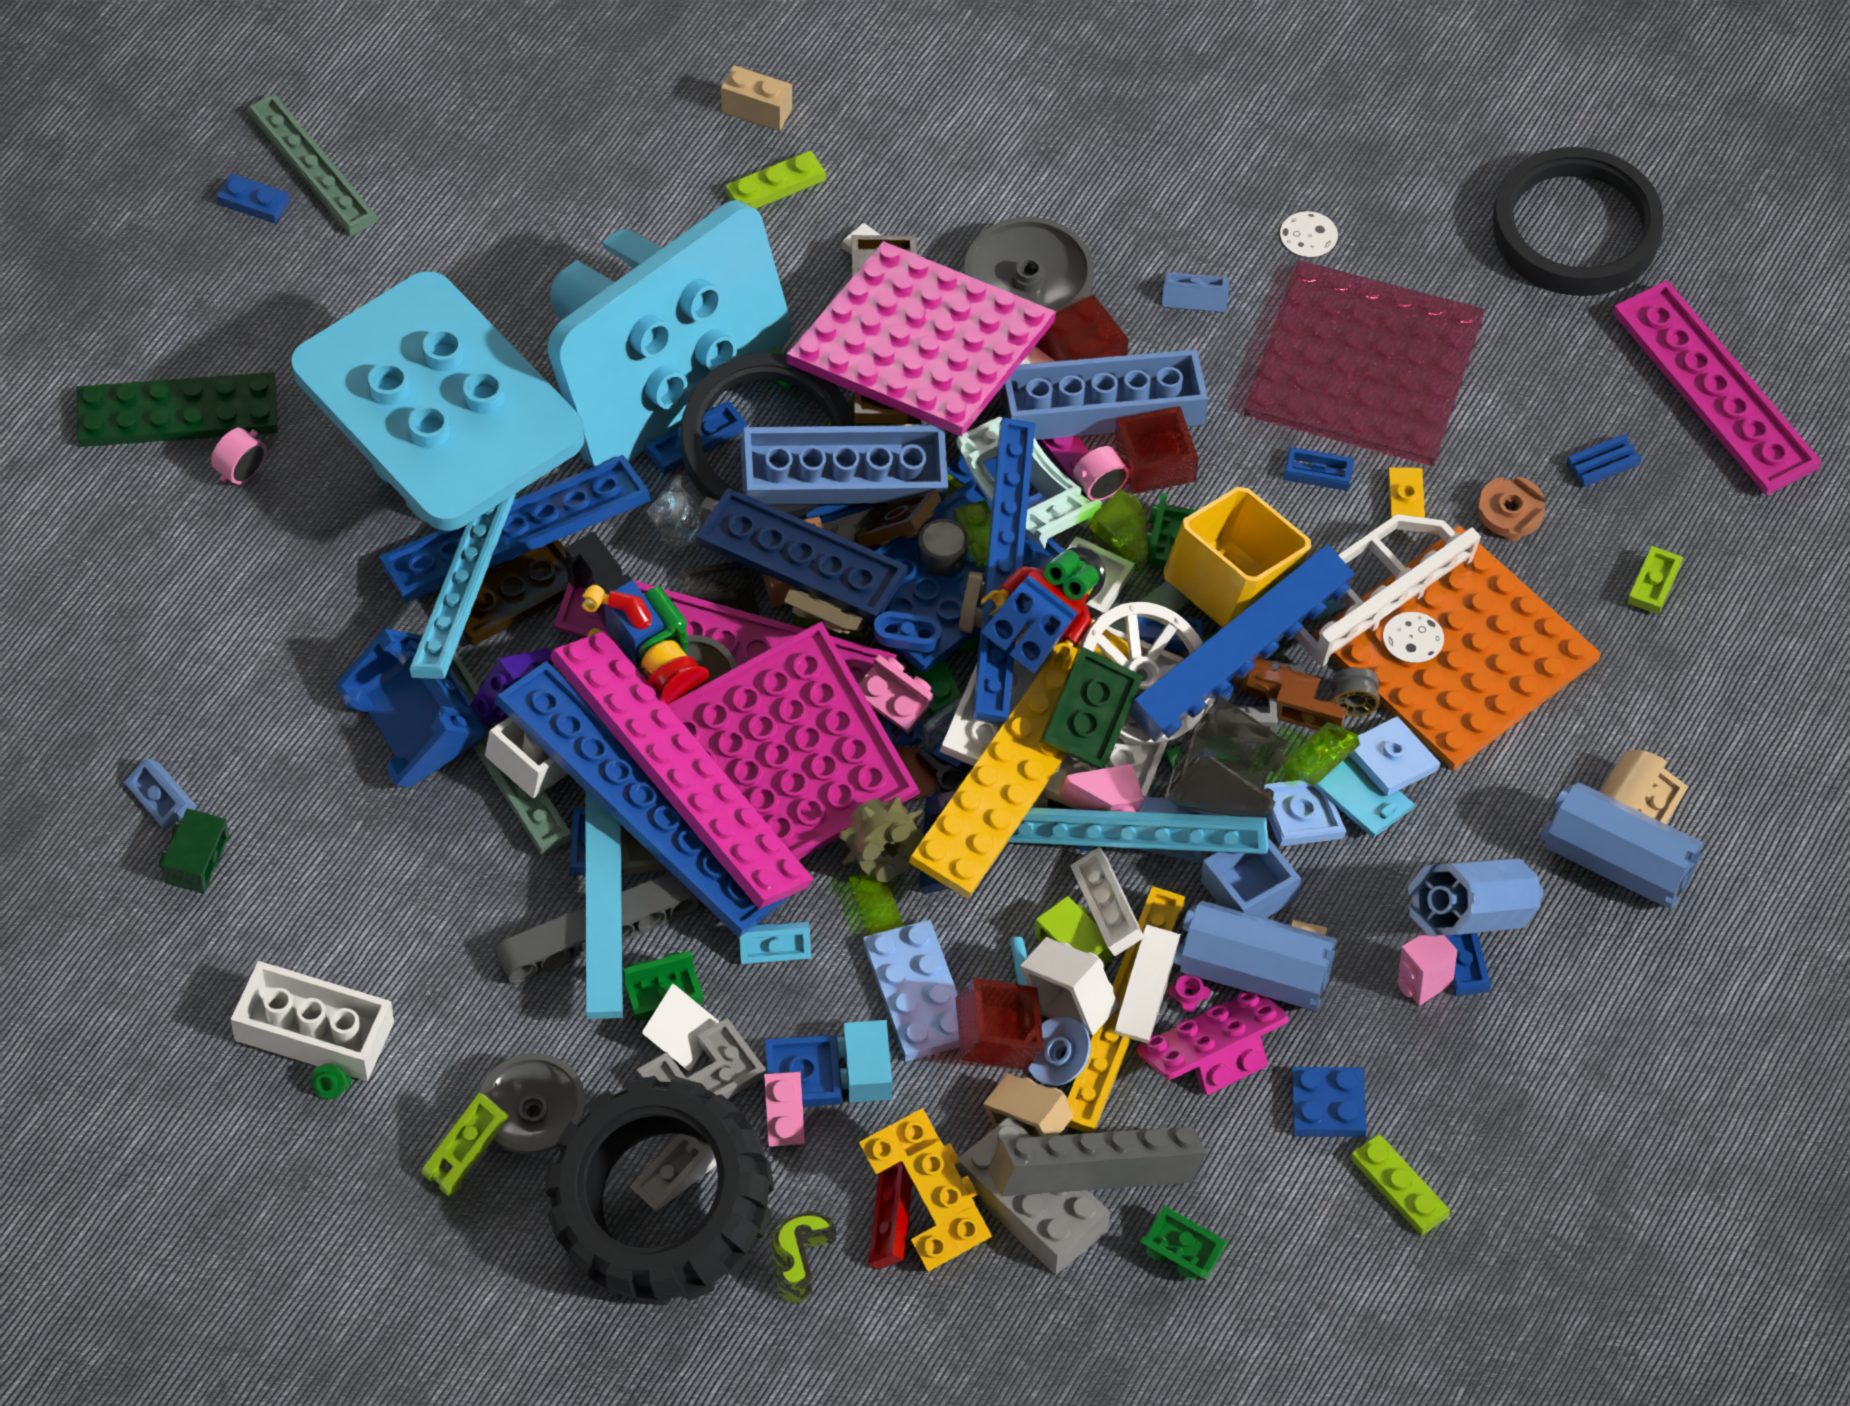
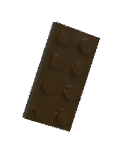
M559 540L553 541L543 547L487 569L463 630V634L472 646L563 599L569 582L565 547Z

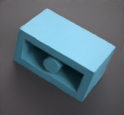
M887 1020L844 1023V1037H837L838 1058H845L846 1068H840L841 1090L848 1089L849 1103L892 1100V1073Z

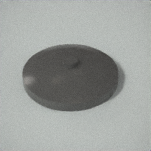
M1018 217L998 222L985 229L975 238L965 257L964 274L1056 311L1055 322L1053 323L1055 324L1077 312L1088 299L1093 286L1094 263L1085 242L1071 229L1044 218Z

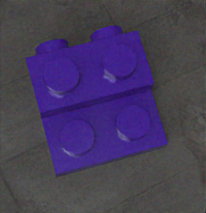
M549 648L503 657L496 661L470 704V707L484 725L501 723L509 717L495 704L497 695L545 661L552 665L553 662L550 659L552 652Z

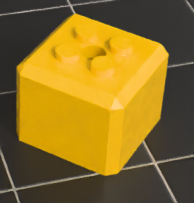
M1236 487L1183 519L1164 567V579L1224 628L1306 562L1311 550V541L1249 488Z

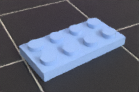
M931 920L863 937V945L905 1062L973 1044L972 1031Z

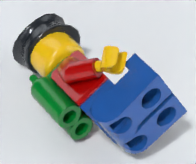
M1083 547L1070 548L1062 551L1043 568L1023 566L1017 569L1000 585V591L993 590L981 600V605L988 599L993 600L996 604V609L989 614L994 615L981 633L1006 651L1016 642L1028 624L1030 627L1009 655L1034 674L1046 662L1053 650L1051 663H1054L1056 657L1064 656L1066 660L1063 669H1068L1073 658V647L1076 648L1091 625V616L1085 604L1101 591L1105 583L1106 572L1100 557L1090 549ZM997 631L1000 632V633H1001L1002 635H1004L1005 637L1000 636V635L997 633ZM1063 638L1064 643L1057 644ZM1024 652L1027 653V654H1028L1030 657H1032L1033 659L1027 657V656L1024 654Z

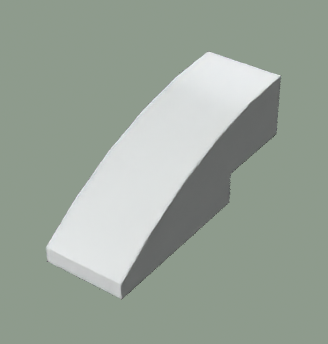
M1146 925L1143 933L1145 938L1141 940L1114 1034L1149 1044L1167 988L1169 975L1179 945L1180 934Z

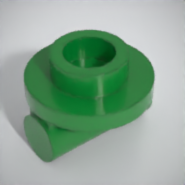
M330 1063L317 1066L311 1075V1086L314 1092L324 1099L337 1098L344 1090L349 1089L352 1081L351 1076L345 1075L338 1066Z

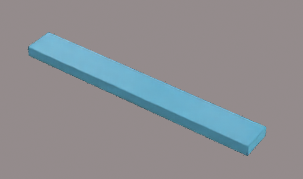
M516 493L466 525L409 668L412 678L445 679Z
M585 790L587 1019L623 1018L621 824Z
M1031 808L1008 841L1010 843L1267 854L1269 848L1267 820L1261 817Z

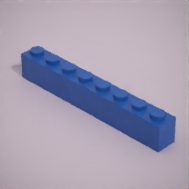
M1328 544L1325 545L1133 701L1128 714L1154 742L1163 735L1170 738L1183 726L1181 720L1188 715L1194 718L1206 708L1207 703L1205 701L1212 695L1216 699L1222 696L1232 686L1229 681L1236 676L1240 679L1244 678L1256 666L1253 663L1260 656L1264 660L1267 659L1279 648L1280 645L1277 642L1284 637L1290 640L1304 627L1301 624L1309 617L1313 621L1327 609L1325 603L1333 598L1336 602L1340 600L1351 589L1348 583L1355 573Z

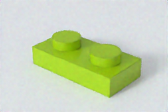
M1651 546L1629 595L1627 604L1659 615L1682 565L1683 557Z

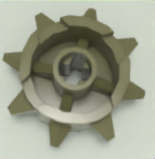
M897 796L886 802H881L879 798L861 804L849 816L851 823L848 828L841 831L839 835L851 851L842 861L843 865L857 861L861 869L866 873L867 878L876 877L879 882H889L895 876L906 872L912 866V864L908 863L911 855L925 837L916 825L924 811L919 810L909 814L907 809L901 804L900 797Z

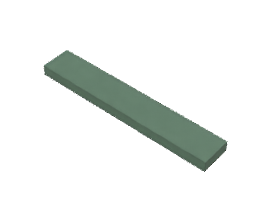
M275 93L247 107L248 115L350 237L377 223L375 212Z

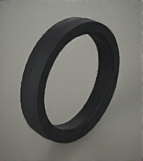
M1562 147L1543 151L1525 159L1507 175L1499 189L1494 204L1493 231L1497 247L1506 262L1529 282L1560 294L1594 296L1613 292L1631 284L1649 268L1662 240L1663 209L1654 186L1632 164L1613 154L1596 149ZM1561 176L1589 177L1613 186L1632 202L1639 213L1643 234L1639 242L1629 253L1614 262L1594 267L1568 266L1540 255L1524 241L1514 221V207L1527 190L1542 181Z
M755 353L740 356L712 370L702 379L689 398L680 426L682 460L687 474L696 489L704 498L707 496L718 501L728 487L736 490L725 483L714 472L704 455L701 444L700 429L702 420L710 405L722 393L735 385L751 380H778L794 385L812 396L827 414L831 426H854L850 407L836 384L787 364V355L777 353ZM826 504L768 505L802 519L807 513Z

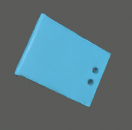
M1346 752L1308 780L1310 784L1324 796H1327L1372 838L1391 826L1415 806L1399 790L1386 796Z

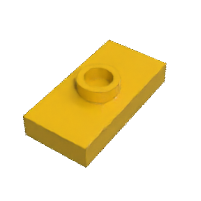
M1389 467L1390 519L1396 514L1425 518L1422 468Z

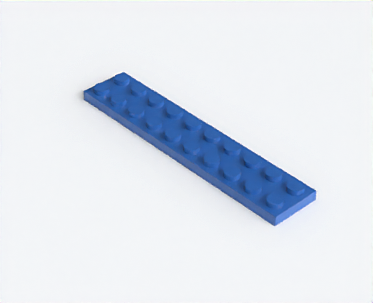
M547 661L497 695L495 704L739 938L787 901L788 897L758 909L576 689Z

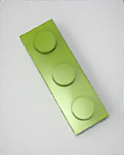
M810 150L726 184V193L731 201L739 200L757 209L825 181L826 172Z
M1380 1134L1352 1153L1351 1160L1421 1236L1449 1217L1450 1209Z

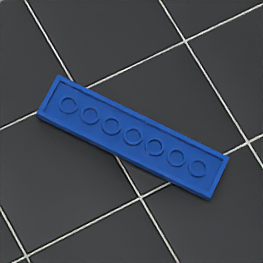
M621 455L517 498L513 501L487 569L543 547L565 536L572 535L589 526L606 521L625 511L635 509L651 501L649 490L625 456ZM466 525L451 531L440 530L379 556L382 568L404 603L419 599L426 594L441 589Z

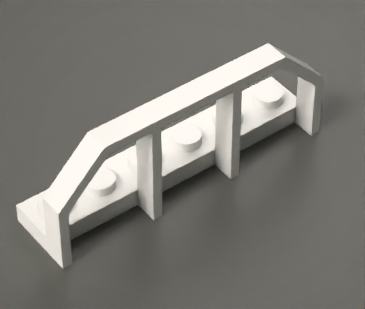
M1396 514L1339 554V557L1345 563H1348L1369 548L1395 575V581L1387 587L1385 585L1378 587L1366 602H1363L1350 589L1342 597V600L1350 608L1342 619L1337 622L1332 620L1322 627L1319 632L1318 642L1304 627L1294 636L1295 639L1323 667L1327 664L1329 656L1368 628L1372 632L1376 630L1382 618L1412 597H1415L1417 600L1423 597L1426 587L1463 561L1467 565L1471 563L1481 536L1473 527L1463 534L1460 532L1455 533L1444 520ZM1395 529L1438 534L1446 543L1439 551L1431 550L1421 559L1420 564L1411 569L1410 567L1406 568L1380 540Z

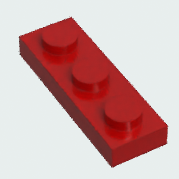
M902 1161L878 1174L868 1265L878 1270L904 1260L913 1181Z

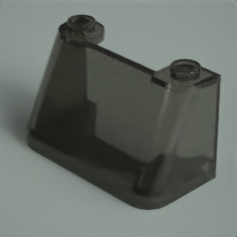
M1219 695L1182 742L1176 756L1165 799L1183 808L1227 816H1261L1266 818L1276 803L1273 800L1274 791L1269 788L1264 790L1266 778L1270 771L1276 773L1285 762L1287 756L1283 752L1287 741Z

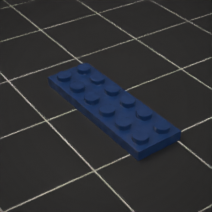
M729 487L696 535V544L872 622L875 621L878 615L884 612L908 574V566Z

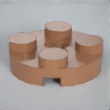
M1515 476V480H1504V477H1499L1490 481L1482 489L1477 515L1490 531L1503 536L1508 541H1518L1522 536L1533 533L1541 525L1545 512L1544 496L1540 488L1528 479ZM1507 503L1511 506L1515 503L1518 505L1516 511H1510L1506 509L1504 504Z

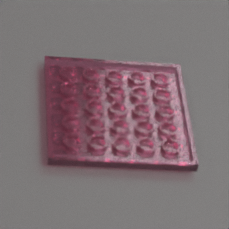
M1298 260L1247 399L1244 416L1434 466L1484 318L1485 309Z

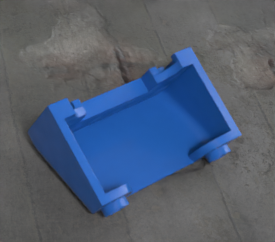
M383 629L335 683V686L342 695L343 703L349 709L369 712L396 756L387 763L390 780L396 786L413 787L476 745L487 733V728L470 707V700L450 668L445 679L411 677L409 668L421 641V635Z

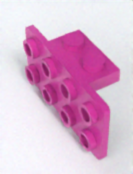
M1245 991L1239 994L1237 998L1222 1005L1214 1006L1206 1013L1194 1019L1183 1021L1177 1027L1161 1035L1152 1036L1149 1044L1142 1043L1137 1046V1052L1139 1057L1167 1080L1174 1079L1195 1069L1200 1090L1208 1096L1267 1067L1268 1062L1261 1036L1285 1025L1289 1019L1287 1013L1268 997Z

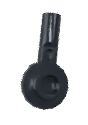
M925 747L920 748L915 754V758L936 777L935 784L938 794L958 790L967 777L959 768H955L952 765L943 766Z

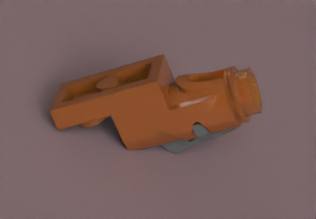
M1256 659L1253 662L1256 666L1242 679L1238 676L1235 677L1234 685L1241 687V691L1255 694L1269 701V698H1276L1278 720L1340 737L1346 708L1338 706L1331 701L1317 700L1320 679L1306 674L1303 666Z

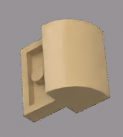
M1629 750L1621 755L1599 792L1667 824L1688 786L1664 769L1667 761L1644 750Z

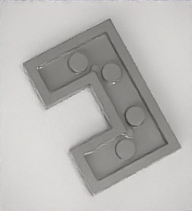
M728 1018L697 1035L698 1043L713 1063L686 1078L668 1052L637 1069L638 1078L656 1076L660 1082H670L673 1078L680 1077L702 1083L707 1090L716 1095L722 1094L726 1099L764 1078V1074H766L765 1067Z

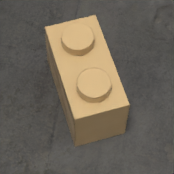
M733 65L721 87L722 112L780 131L792 110V84Z
M1009 1073L1005 1075L983 1103L993 1127L996 1128L1011 1116L1032 1137L1058 1136L1074 1117L1068 1105L1067 1097L1061 1090L1055 1087L1048 1088L1035 1083L1028 1077L1020 1078Z

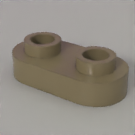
M970 571L961 610L959 632L973 634L975 627L981 628L982 607H979L980 600L984 597V573Z

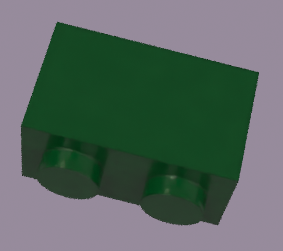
M186 809L182 820H177L173 827L172 842L169 849L164 848L160 856L159 868L162 869L166 884L202 894L205 893L229 839L225 818Z

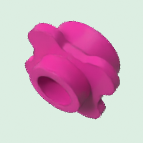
M1184 974L1178 978L1176 985H1171L1168 988V996L1182 1004L1184 1011L1192 1012L1200 1001L1209 999L1210 989L1204 986L1199 977ZM1186 991H1191L1192 994L1188 995Z

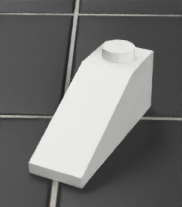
M678 1134L634 1181L630 1188L657 1212L716 1166V1160L711 1147L697 1138Z

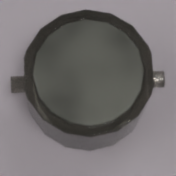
M936 519L924 525L918 535V561L921 567L928 573L936 576H951L961 571L968 560L969 542L965 528L958 522L949 519Z

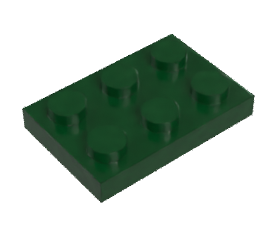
M1083 646L1078 648L1039 742L1097 770L1106 768L1143 676Z

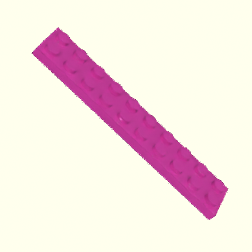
M634 580L643 594L656 587ZM568 583L554 623L555 630L586 638L589 631L594 628L610 634L596 611L588 612L582 608V604L586 600V598L582 597L585 589L581 587L575 591L570 583ZM663 589L687 621V634L705 636L720 642L730 651L738 666L806 630L805 628ZM830 636L858 684L873 667L874 659L878 654L885 659L888 656L896 660L898 659L897 654ZM873 709L874 713L876 714V716H877V718H878V717H879V712L876 711L875 709Z
M606 631L553 650L550 656L551 661L758 909L809 888L814 880L813 877L664 701H660V696L654 688L645 684L646 679Z

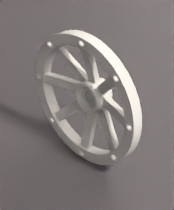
M1130 602L1114 607L1098 617L1086 631L1079 648L1083 646L1094 652L1095 646H1097L1113 662L1142 675L1143 678L1136 693L1139 696L1179 664L1158 667L1155 663L1174 633L1183 641L1190 654L1203 645V642L1190 624L1172 610L1148 602ZM1137 616L1150 618L1166 625L1145 657H1141ZM1121 618H1125L1129 660L1102 635L1103 631L1110 624ZM1206 708L1194 718L1188 715L1181 720L1183 726L1170 738L1163 735L1154 742L1144 730L1132 727L1126 723L1123 724L1118 737L1140 745L1166 743L1180 737L1193 728L1204 714Z

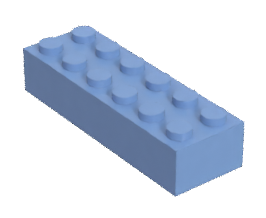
M1197 349L1022 364L1018 366L1000 389L1005 418L1035 423L1034 438L1036 440L1205 425L1208 396Z
M934 425L744 427L740 441L743 494L765 504L890 503L935 488L942 499L940 502H942L948 490L945 431Z

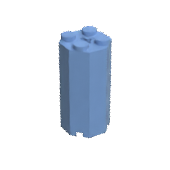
M1580 782L1570 785L1567 791L1562 790L1554 805V809L1558 810L1553 822L1548 821L1540 836V840L1546 842V849L1669 909L1677 904L1680 897L1675 895L1679 887L1685 890L1702 854L1698 851L1703 848L1704 842Z
M1520 858L1424 865L1408 886L1409 896H1412L1413 906H1409L1410 917L1428 936L1459 935L1524 928L1540 909V900L1544 894L1543 888L1539 884V877Z
M1202 900L1197 905L1193 904L1192 909L1187 911L1183 924V930L1188 931L1187 938H1184L1182 944L1179 943L1174 958V964L1180 965V972L1314 1011L1318 1009L1322 998H1319L1320 990L1325 991L1335 956V950L1333 949L1337 944V939Z

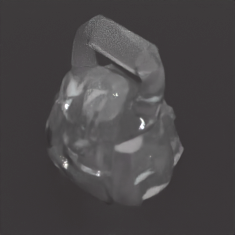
M676 474L672 479L669 490L658 496L646 512L665 542L669 546L681 549L684 546L692 547L696 545V535L702 528L699 520L702 509L698 504V494L685 474Z

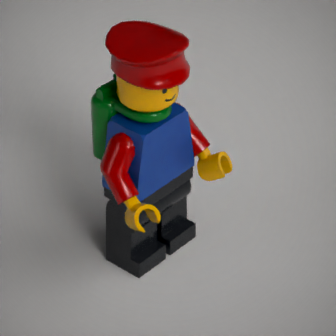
M594 531L565 547L568 582L575 591L581 587L585 589L582 597L586 598V600L583 602L582 608L588 612L596 611L601 617V622L610 634L608 635L620 649H624L634 662L641 661V668L648 677L645 684L654 688L660 696V701H664L668 705L706 683L709 678V671L705 667L698 666L693 657L685 654L687 651L686 646L689 644L686 631L687 621L660 586L653 587L643 594L628 573L623 575L620 565ZM597 628L591 629L587 637L602 632V630Z

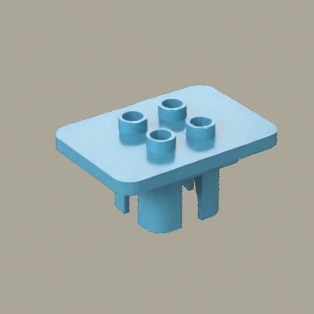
M739 200L729 201L665 247L657 245L631 229L617 231L602 242L603 247L621 258L633 270L616 282L578 260L562 270L555 278L550 291V301L555 316L562 321L555 326L549 337L548 355L562 397L583 420L584 444L580 453L583 460L590 466L595 467L621 455H624L628 462L646 450V444L667 434L681 424L683 412L689 398L702 379L712 370L734 358L748 354L769 353L772 348L781 350L786 344L791 332V319L762 217L753 207Z
M426 271L410 276L300 344L292 355L293 376L298 386L371 462L376 474L386 484L390 483L406 500V506L420 520L439 530L451 531L464 527L575 456L584 444V424L581 416L448 278L436 272Z

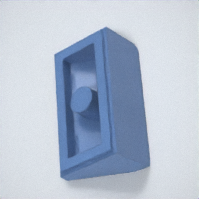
M1166 272L1164 275L1162 305L1170 308L1224 312L1227 309L1229 278Z
M145 758L123 782L163 829H167L175 824L177 820H181L187 808L192 810L197 808V805L171 775L155 760Z

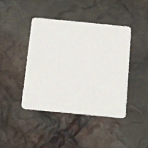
M672 984L644 1028L643 1034L664 1052H668L687 1071H690L703 1051V1048L698 1043L697 1035L719 1023V1021L676 985Z

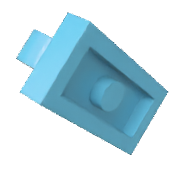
M809 922L755 925L739 938L741 964L811 959Z

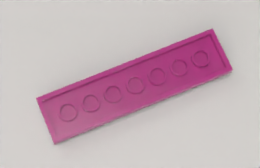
M1668 280L1614 306L1613 315L1765 496L1820 469L1822 461Z

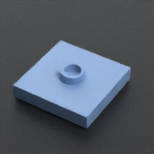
M1398 716L1346 741L1344 746L1346 753L1386 796L1438 771L1441 764Z
M1309 779L1260 784L1258 795L1279 847L1343 839L1346 830L1335 804L1310 784Z

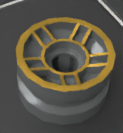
M1353 667L1338 671L1332 677V702L1338 706L1345 707L1346 716L1367 715L1379 707V678L1373 671Z

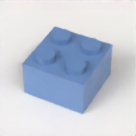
M1268 838L1269 848L1267 854L1217 852L1204 859L1201 883L1220 906L1266 919L1298 900L1301 878Z

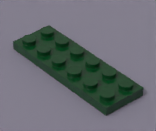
M275 372L76 386L77 440L79 447L223 437L229 431L238 427L245 429L249 433L252 429L258 432V434L278 433Z

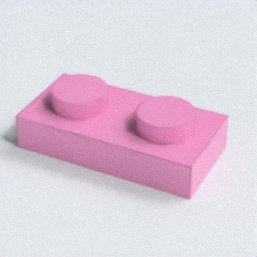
M801 1072L764 1074L768 1146L805 1144Z

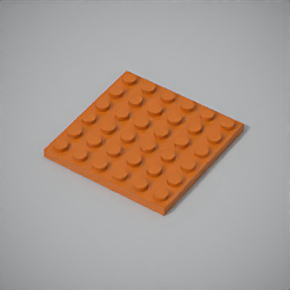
M1461 526L1453 530L1455 533L1460 532L1461 534L1466 532ZM1440 539L1406 564L1405 567L1413 569L1420 564L1421 559L1431 550L1439 551L1445 546L1446 542ZM1478 544L1471 563L1467 565L1463 561L1426 587L1423 597L1418 600L1412 597L1382 618L1376 630L1372 632L1368 628L1331 654L1330 657L1343 669L1353 667L1365 668L1377 674L1379 678L1378 693L1380 704L1394 717L1398 716L1423 744L1454 771L1598 662L1601 652L1481 544ZM1391 575L1360 599L1363 602L1369 600L1371 594L1381 585L1387 587L1395 581V575ZM1348 607L1347 609H1345L1344 611H1342L1340 614H1338V615H1337L1336 617H1334L1332 620H1334L1335 622H1337V621H1339L1340 619H1342V618L1344 617L1346 611H1347L1350 607ZM1405 612H1419L1430 616L1441 626L1444 633V644L1441 651L1434 658L1425 662L1412 663L1398 659L1389 652L1383 640L1384 628L1389 620ZM1322 627L1313 633V638L1317 642L1319 641V632Z

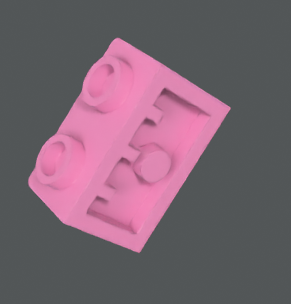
M878 654L874 659L873 667L858 685L873 709L909 734L933 704V694L930 692L932 688L920 677L915 676L912 679L904 673L903 670L905 668L896 659L890 656L885 659Z

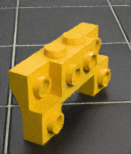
M923 1108L859 1142L876 1175L902 1161L936 1226L911 1239L928 1272L992 1237L972 1197L978 1194L968 1175L963 1178L960 1177L955 1167L956 1164L960 1163L951 1143L943 1145Z

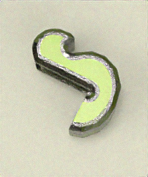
M800 1212L782 1219L774 1229L772 1256L777 1266L776 1287L780 1296L786 1301L800 1303L806 1300L812 1293L811 1281L813 1278L804 1247L812 1248L836 1241V1226L830 1217L819 1212Z

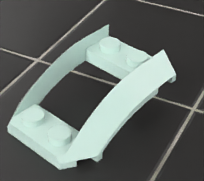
M997 417L965 432L962 437L958 436L956 441L957 447L972 477L991 505L993 501L994 478L983 462L997 456L999 426L1002 417ZM1034 438L1030 482L1048 500L1027 510L1025 536L1045 549L1048 538L1076 524L1086 528L1101 508L1102 502L1098 499L1090 501L1081 495L1082 488L1066 477L1050 461Z

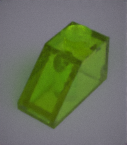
M1120 488L1094 513L1089 528L1122 558L1135 563V569L1139 571L1143 567L1148 555L1145 510L1135 496L1127 495Z

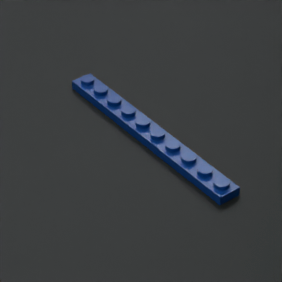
M1003 417L1000 422L984 597L993 590L1000 591V585L1023 565L1035 423ZM988 599L983 603L972 719L1004 724L1009 719L1014 658L1009 654L1015 648V643L1004 651L981 633L994 616L989 614L996 609L995 602ZM997 631V633H998L1000 636L1005 637L1004 635H1002L1000 632Z

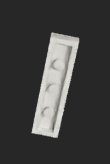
M1100 847L1070 865L1102 936L1114 956L1145 938L1114 871Z

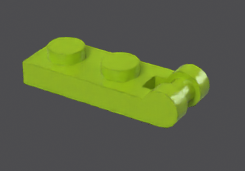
M478 1093L422 1169V1175L429 1181L435 1180L440 1185L439 1189L446 1196L451 1197L460 1189L464 1177L510 1116L487 1096ZM447 1161L453 1166L449 1173L444 1170Z

